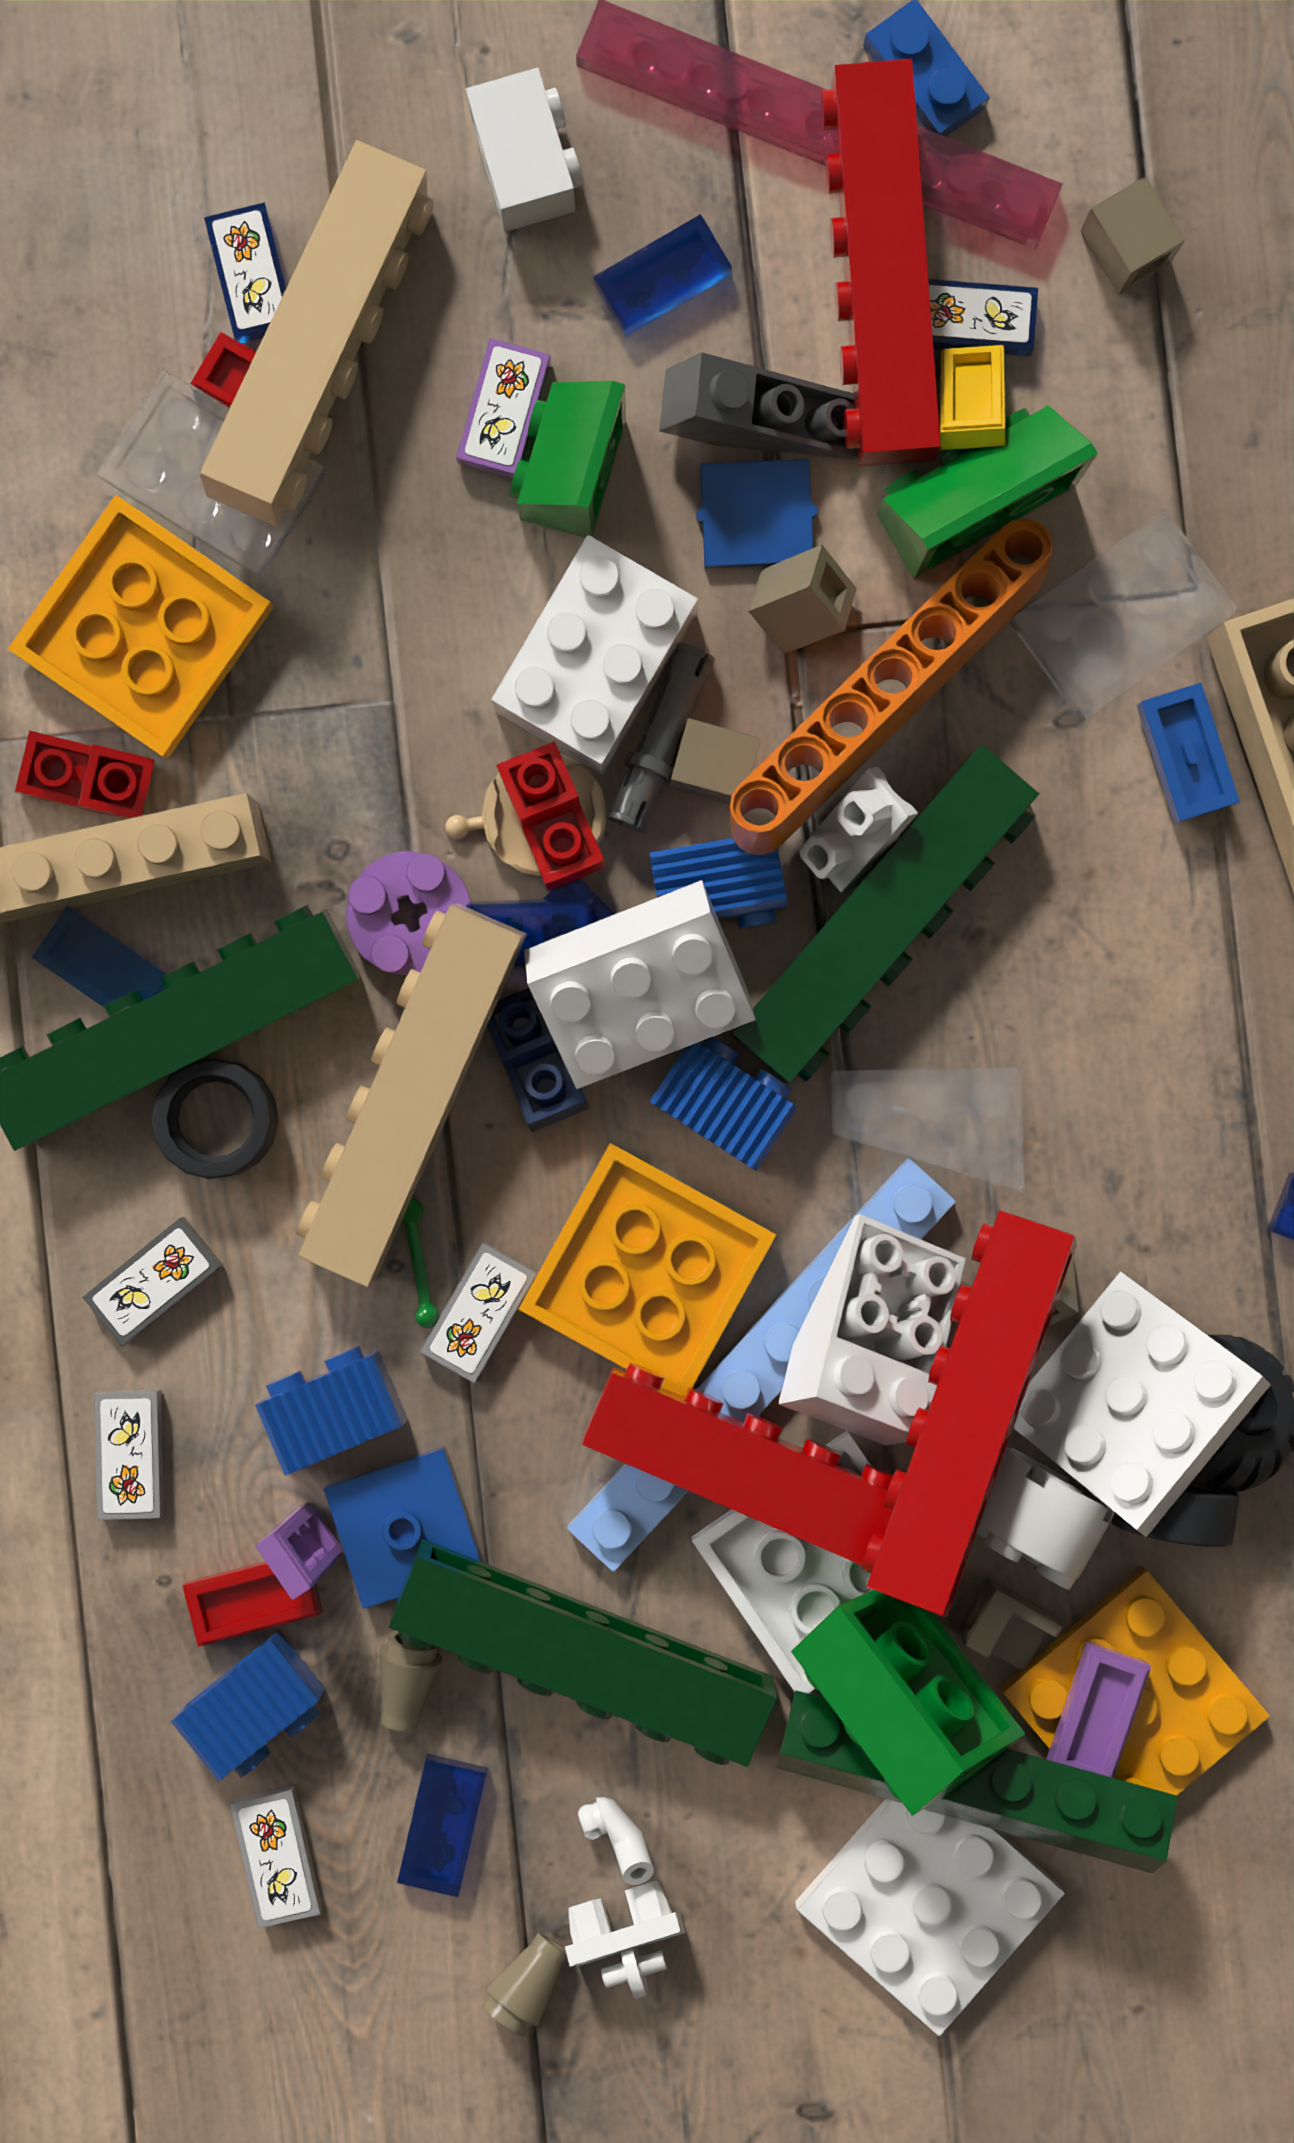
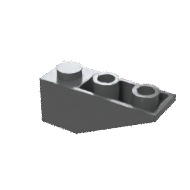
M703 352L665 371L659 432L716 446L852 460L858 458V448L847 449L844 424L845 410L855 409L854 393Z

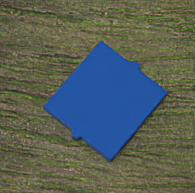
M809 459L700 464L702 509L697 511L696 520L698 523L703 524L704 569L771 566L813 548L812 519L817 516L818 508L816 505L811 504Z

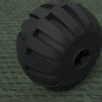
M1222 1334L1208 1335L1261 1374L1271 1384L1189 1484L1201 1490L1212 1492H1242L1257 1487L1274 1476L1286 1464L1291 1452L1294 1450V1398L1292 1394L1294 1392V1382L1290 1375L1282 1374L1284 1370L1282 1363L1260 1345L1243 1337Z

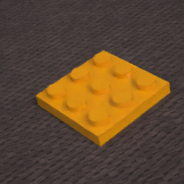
M115 495L10 644L8 650L168 760L274 606L258 592L118 495Z
M610 1143L518 1310L627 1369L631 1362L664 1376L665 1379L661 1387L685 1397L688 1388H692L776 1234Z
M1143 1566L1035 1656L1026 1669L1019 1670L999 1687L1006 1698L1050 1749L1086 1641L1147 1661L1151 1665V1669L1114 1778L1173 1795H1178L1270 1717Z

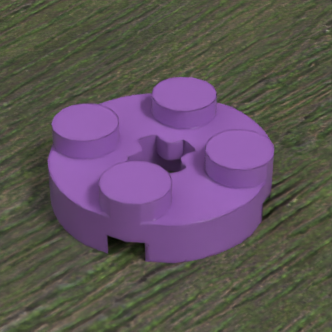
M401 851L377 859L366 867L360 877L352 883L348 893L349 901L346 910V922L353 944L365 959L384 972L407 977L411 969L421 972L430 949L422 946V941L435 912L438 910L446 914L450 904L456 903L472 910L473 906L466 885L452 868L434 855ZM408 897L414 905L424 903L427 908V914L419 918L421 928L414 932H410L405 924L395 926L393 922V914L400 911L399 901Z

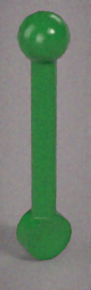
M412 1198L401 1222H404L406 1225L419 1307L415 1312V1320L421 1327L431 1328L435 1326L439 1319V1311L431 1304L418 1220L423 1215V1206L419 1200Z

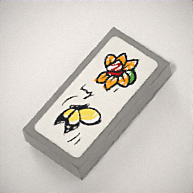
M482 1242L420 1353L475 1383L538 1272L488 1243Z
M161 1389L98 1391L94 1393L97 1520L161 1518L165 1515Z
M295 1784L234 1798L230 1807L258 1929L320 1915L323 1906Z

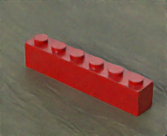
M912 58L835 65L831 89L821 90V117L823 131L834 130L836 153L826 154V184L828 194H839L840 217L831 218L830 237L832 257H844L845 281L835 282V305L837 321H848L850 345L840 346L842 385H853L855 409H847L844 413L847 449L858 448L859 467L930 462L935 460L941 445Z
M1001 1210L998 1211L994 1226L983 1223L971 1260L980 1263L972 1287L964 1284L961 1285L952 1307L950 1321L959 1325L951 1348L942 1345L939 1347L929 1373L928 1383L937 1385L929 1410L920 1407L917 1409L907 1435L906 1445L915 1447L907 1472L898 1469L895 1471L885 1497L884 1507L893 1510L885 1535L876 1532L873 1534L863 1559L862 1570L871 1573L866 1587L938 1615L949 1616L1077 1247L1075 1235Z
M630 1362L626 1371L614 1366L612 1367L583 1434L581 1445L859 1565L863 1563L873 1534L876 1532L885 1535L893 1510L884 1507V1502L893 1474L869 1464H865L862 1473L839 1464L842 1456L840 1452L811 1439H806L803 1448L779 1438L783 1430L782 1427L750 1413L747 1414L744 1422L720 1412L724 1404L722 1401L696 1389L688 1388L685 1397L661 1387L665 1379L664 1376L641 1365Z

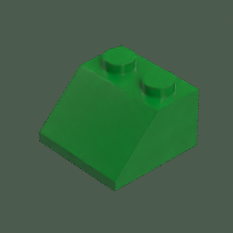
M616 381L552 382L547 402L539 399L536 400L528 427V437L536 439L530 461L527 462L521 459L518 461L510 489V497L518 499L517 507L521 520L586 538L587 535L593 537L626 424L625 384Z

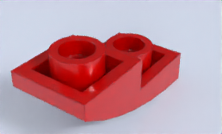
M29 730L15 793L121 818H135L142 816L155 759L96 744L90 746Z
M555 741L496 764L547 892L606 868L602 853L580 805L579 795Z

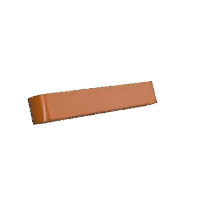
M1022 518L1013 520L1003 526L738 785L731 796L730 825L733 840L739 848L747 853L756 855L768 854L779 848L1039 592L1045 583L1053 548L1051 534L1044 525L1035 520ZM1023 554L1032 558L1034 562L1026 565L1017 564L1010 560L1009 556ZM974 595L983 596L990 600L992 604L985 607H976L967 603L965 599ZM936 637L946 641L949 646L945 649L933 650L924 646L921 641L926 638ZM884 680H897L903 683L906 689L899 693H887L881 690L877 684ZM851 722L860 726L863 732L857 736L845 737L836 733L833 727L839 723ZM808 765L817 769L820 774L812 780L800 781L791 777L788 772L795 766ZM763 808L772 812L775 818L768 824L759 826L747 822L743 816L752 809Z

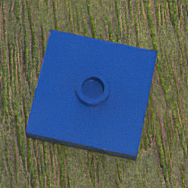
M445 1446L324 1487L331 1514L363 1609L398 1598L421 1539L483 1562Z

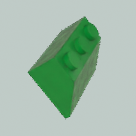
M1049 405L1032 415L1029 414L1027 408L1020 409L1005 418L1006 446L948 450L939 458L942 466L922 477L917 470H913L889 484L884 490L887 497L882 499L877 516L913 579L998 532L1009 522L1021 519L1074 489L1098 455L1092 442Z
M869 1591L838 1605L791 1650V1653L804 1669L809 1683L822 1693L844 1723V1728L849 1737L857 1745L861 1746L883 1776L888 1790L896 1799L903 1803L911 1816L945 1797L1025 1735L1018 1723L931 1611L879 1591Z

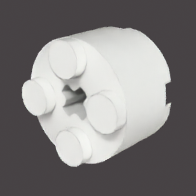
M1007 1447L977 1534L986 1538L984 1543L994 1551L1017 1563L1021 1557L1038 1566L1036 1571L1042 1576L1070 1590L1075 1580L1079 1579L1116 1512L1090 1491L1086 1490L1084 1495H1082L1080 1488L1069 1482L1067 1477L1014 1448L1010 1449Z

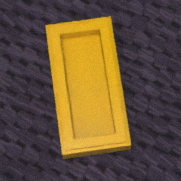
M1004 345L941 350V450L1006 446Z

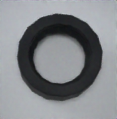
M221 1059L196 1061L171 1074L157 1093L151 1116L155 1141L166 1159L184 1173L206 1179L240 1175L260 1163L274 1143L279 1122L275 1097L264 1079L245 1065ZM218 1081L231 1084L244 1094L251 1106L253 1122L250 1134L241 1147L228 1155L214 1157L199 1153L188 1145L180 1131L179 1113L182 1102L190 1091L203 1083Z
M1188 1485L1147 1537L1202 1547H1225L1232 1545L1239 1495L1237 1492H1212ZM1115 1513L1111 1520L1114 1526L1144 1536Z

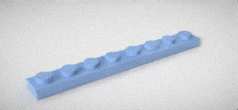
M907 1158L694 1389L722 1401L724 1404L720 1412L744 1422L748 1413L758 1416L782 1390L793 1343L854 1217L861 1214L918 1239H922L956 1201L910 1158ZM624 1464L568 1524L567 1530L614 1572L682 1499L688 1490L628 1464Z

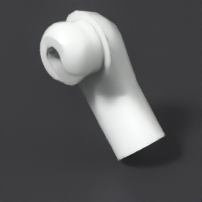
M596 1797V1803L583 1805L578 1811V1816L586 1838L595 1840L608 1833L623 1880L630 1885H638L648 1881L654 1873V1868L641 1830L613 1799Z

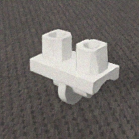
M879 767L869 768L804 843L799 851L800 857L818 878H829L841 893L851 890L885 851L893 847L899 840L900 833L915 818L918 812L911 804L893 791L887 782L885 774Z
M652 1881L625 1890L634 1925L614 1932L611 1930L602 1898L568 1908L573 1944L566 1946L565 1950L570 1967L575 1965L579 1967L621 1953L623 1962L601 1969L605 1987L609 1988L628 1982L635 1999L648 1996L645 1976L666 1970L667 1965L662 1950L640 1956L637 1948L686 1933L681 1914L672 1913L670 1902L659 1881Z

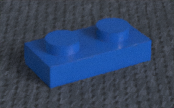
M911 0L865 34L863 46L874 61L912 58L916 117L936 144L987 107L990 97L918 0Z
M1201 682L1141 701L1136 705L1174 824L1234 806L1240 802Z

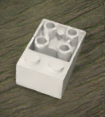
M856 1215L793 1343L778 1404L883 1445L906 1442L917 1409L920 1407L929 1410L937 1385L928 1383V1377L939 1347L941 1345L946 1347L952 1322L950 1321V1315L959 1291L966 1258L864 1215Z

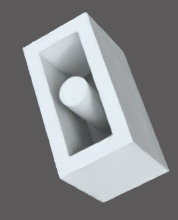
M539 68L465 88L470 117L504 232L576 212L574 188L583 186L578 159L573 147L562 150L557 129L566 126L562 105L556 88L545 90Z

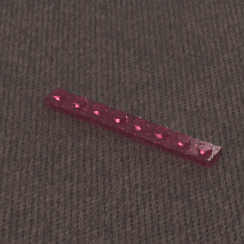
M598 0L576 54L577 67L826 166V154L836 153L834 130L823 131L821 90H825V88L605 0ZM917 126L923 205L1036 250L1063 183Z

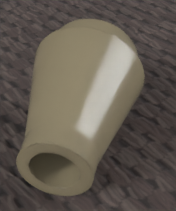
M394 1631L389 1634L387 1644L380 1648L381 1723L383 1726L395 1731H412L418 1727L420 1713L441 1665L442 1656L437 1652V1646H434L431 1650L414 1647L403 1641L399 1637L398 1631Z
M538 1932L531 1944L486 1988L490 1995L483 2004V2009L502 2026L524 2037L531 2025L538 2027L562 1965L567 1959L566 1950L550 1937Z

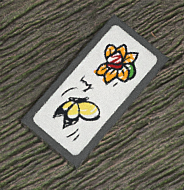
M181 1217L82 1298L120 1345L124 1346L214 1274L223 1264L187 1219Z

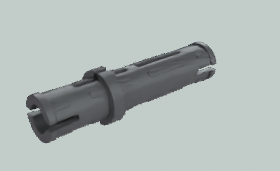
M677 644L669 671L661 686L636 750L634 752L629 751L624 765L628 767L618 796L607 816L612 822L620 820L618 825L636 832H645L647 822L664 781L667 783L671 781L674 770L671 767V763L681 737L684 734L687 719L691 717L705 678L715 660L711 654H705L702 657L704 650L692 645Z

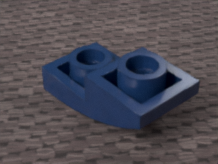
M530 988L498 1000L487 1027L531 1132L590 1109L582 1088L576 1089Z

